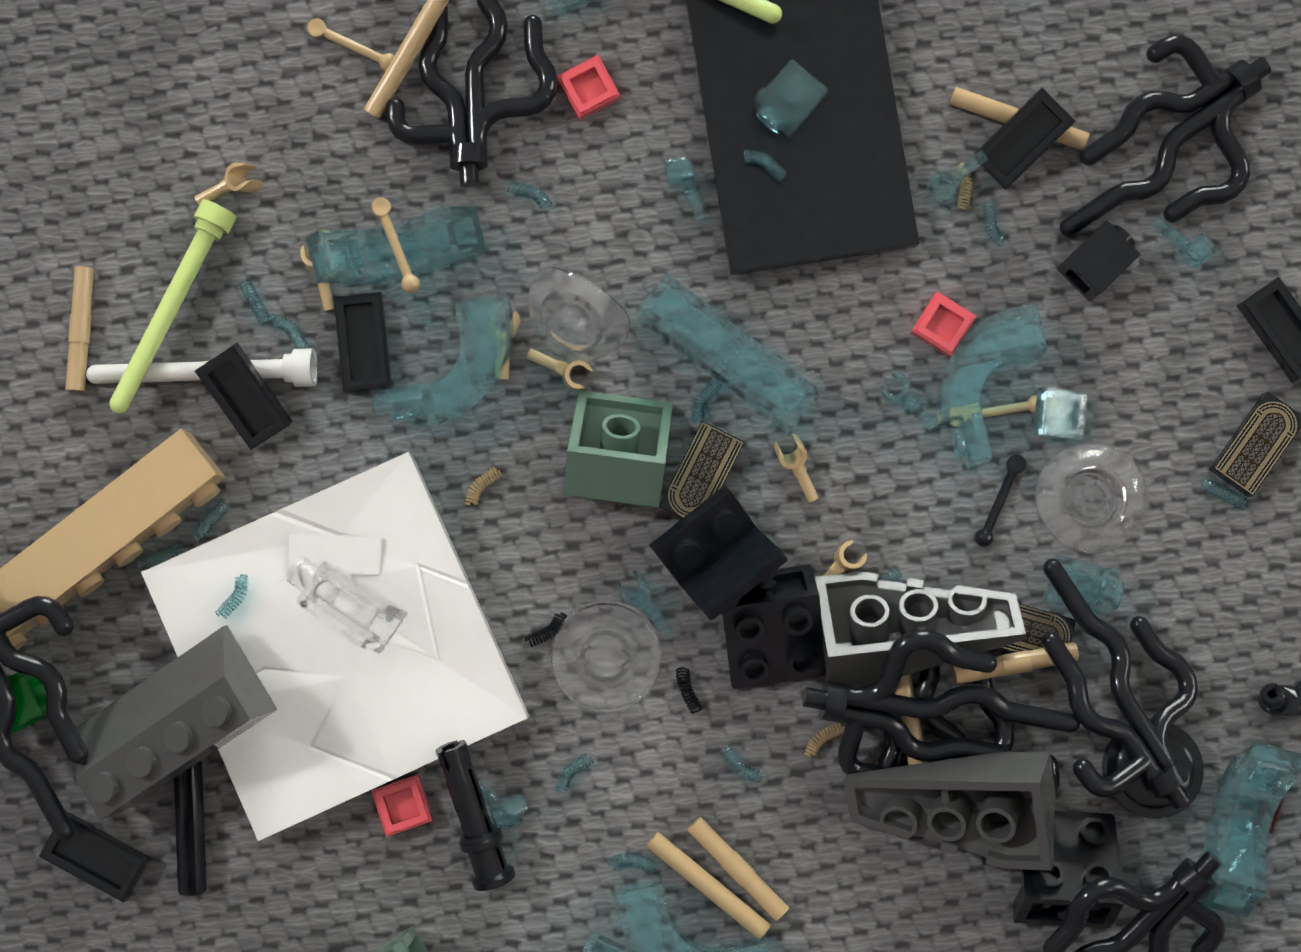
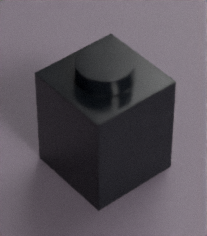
M1106 220L1056 269L1090 302L1099 296L1141 254L1134 248L1135 241L1125 229L1118 225L1112 226Z

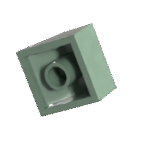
M579 390L567 449L563 495L659 508L673 403Z

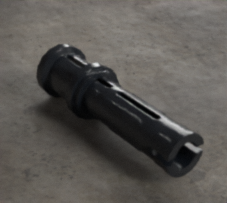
M455 740L438 747L435 752L461 824L463 834L460 836L459 845L462 852L468 853L475 875L472 878L473 887L477 891L499 888L515 877L514 868L512 865L507 864L500 841L503 839L501 828L492 823L488 815L466 741L460 740L458 742Z

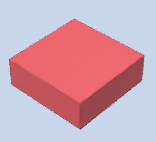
M599 55L557 76L558 83L579 121L621 99Z
M937 291L910 333L951 358L977 316Z
M419 774L371 790L386 837L434 820Z

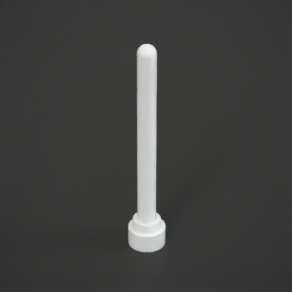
M313 348L293 349L292 354H284L283 359L250 360L263 379L284 378L285 383H293L294 387H315L317 384V356ZM208 361L151 363L142 382L201 381L195 370ZM128 364L92 365L87 369L86 377L93 384L119 383Z

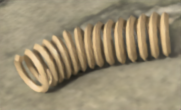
M962 162L953 171L956 172L955 175H957L956 177H958L957 179H959L960 193H958L959 196L957 197V202L959 203H957L956 208L967 210L970 208L973 188L971 185L973 182H971L972 178H968L971 176V174H968L970 171H967L968 168H965L966 165Z
M492 467L490 471L478 477L476 482L470 485L473 490L468 489L469 492H467L466 498L470 499H465L468 501L465 504L470 505L471 503L469 502H472L474 505H478L482 490L491 485V482L494 483V480L497 481V479L503 476L500 470L497 473V469Z
M834 723V725H828V728L825 727V730L823 728L822 731L819 730L822 739L818 733H815L819 741L815 736H812L817 743L810 739L806 746L808 749H805L807 752H804V754L810 757L809 753L817 757L816 753H819L821 746L825 742L834 739V737L837 738V735H843L845 726L842 728L841 723H838V726L837 723Z

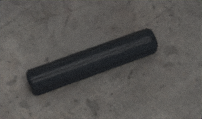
M202 761L174 779L178 892L183 896L200 895L207 889Z

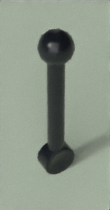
M1013 455L1007 460L1006 468L1008 472L984 527L975 533V542L981 547H988L993 542L992 530L1016 475L1023 472L1026 468V460L1021 455Z

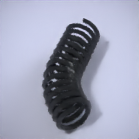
M562 612L560 613L561 615L555 613L554 615L557 617H553L551 623H549L550 625L531 633V635L525 636V642L529 640L530 646L533 648V644L536 646L535 640L539 645L543 641L546 642L545 637L548 641L549 638L552 639L551 634L556 637L555 633L559 634L558 630H562L568 616Z
M684 667L677 668L676 681L679 684L678 688H681L679 689L680 695L686 701L685 704L689 707L690 713H697L703 707H701L702 704H699L700 701H698L699 698H696L697 695H694L695 692H693L694 689H692L690 681V670Z

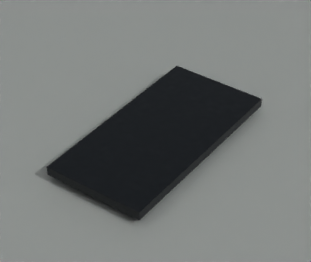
M686 0L730 276L917 247L919 245V238L879 1L767 0L782 9L781 20L771 24L719 0Z

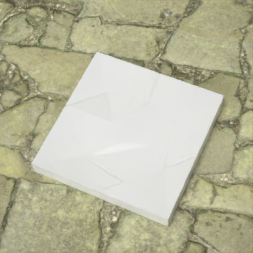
M410 452L141 572L177 656H181L221 627L228 625L278 709L218 749L258 841L437 760L436 749L448 742L465 740L468 746L530 717L417 463ZM290 534L379 536L382 538L381 574L289 573L287 571L288 536Z

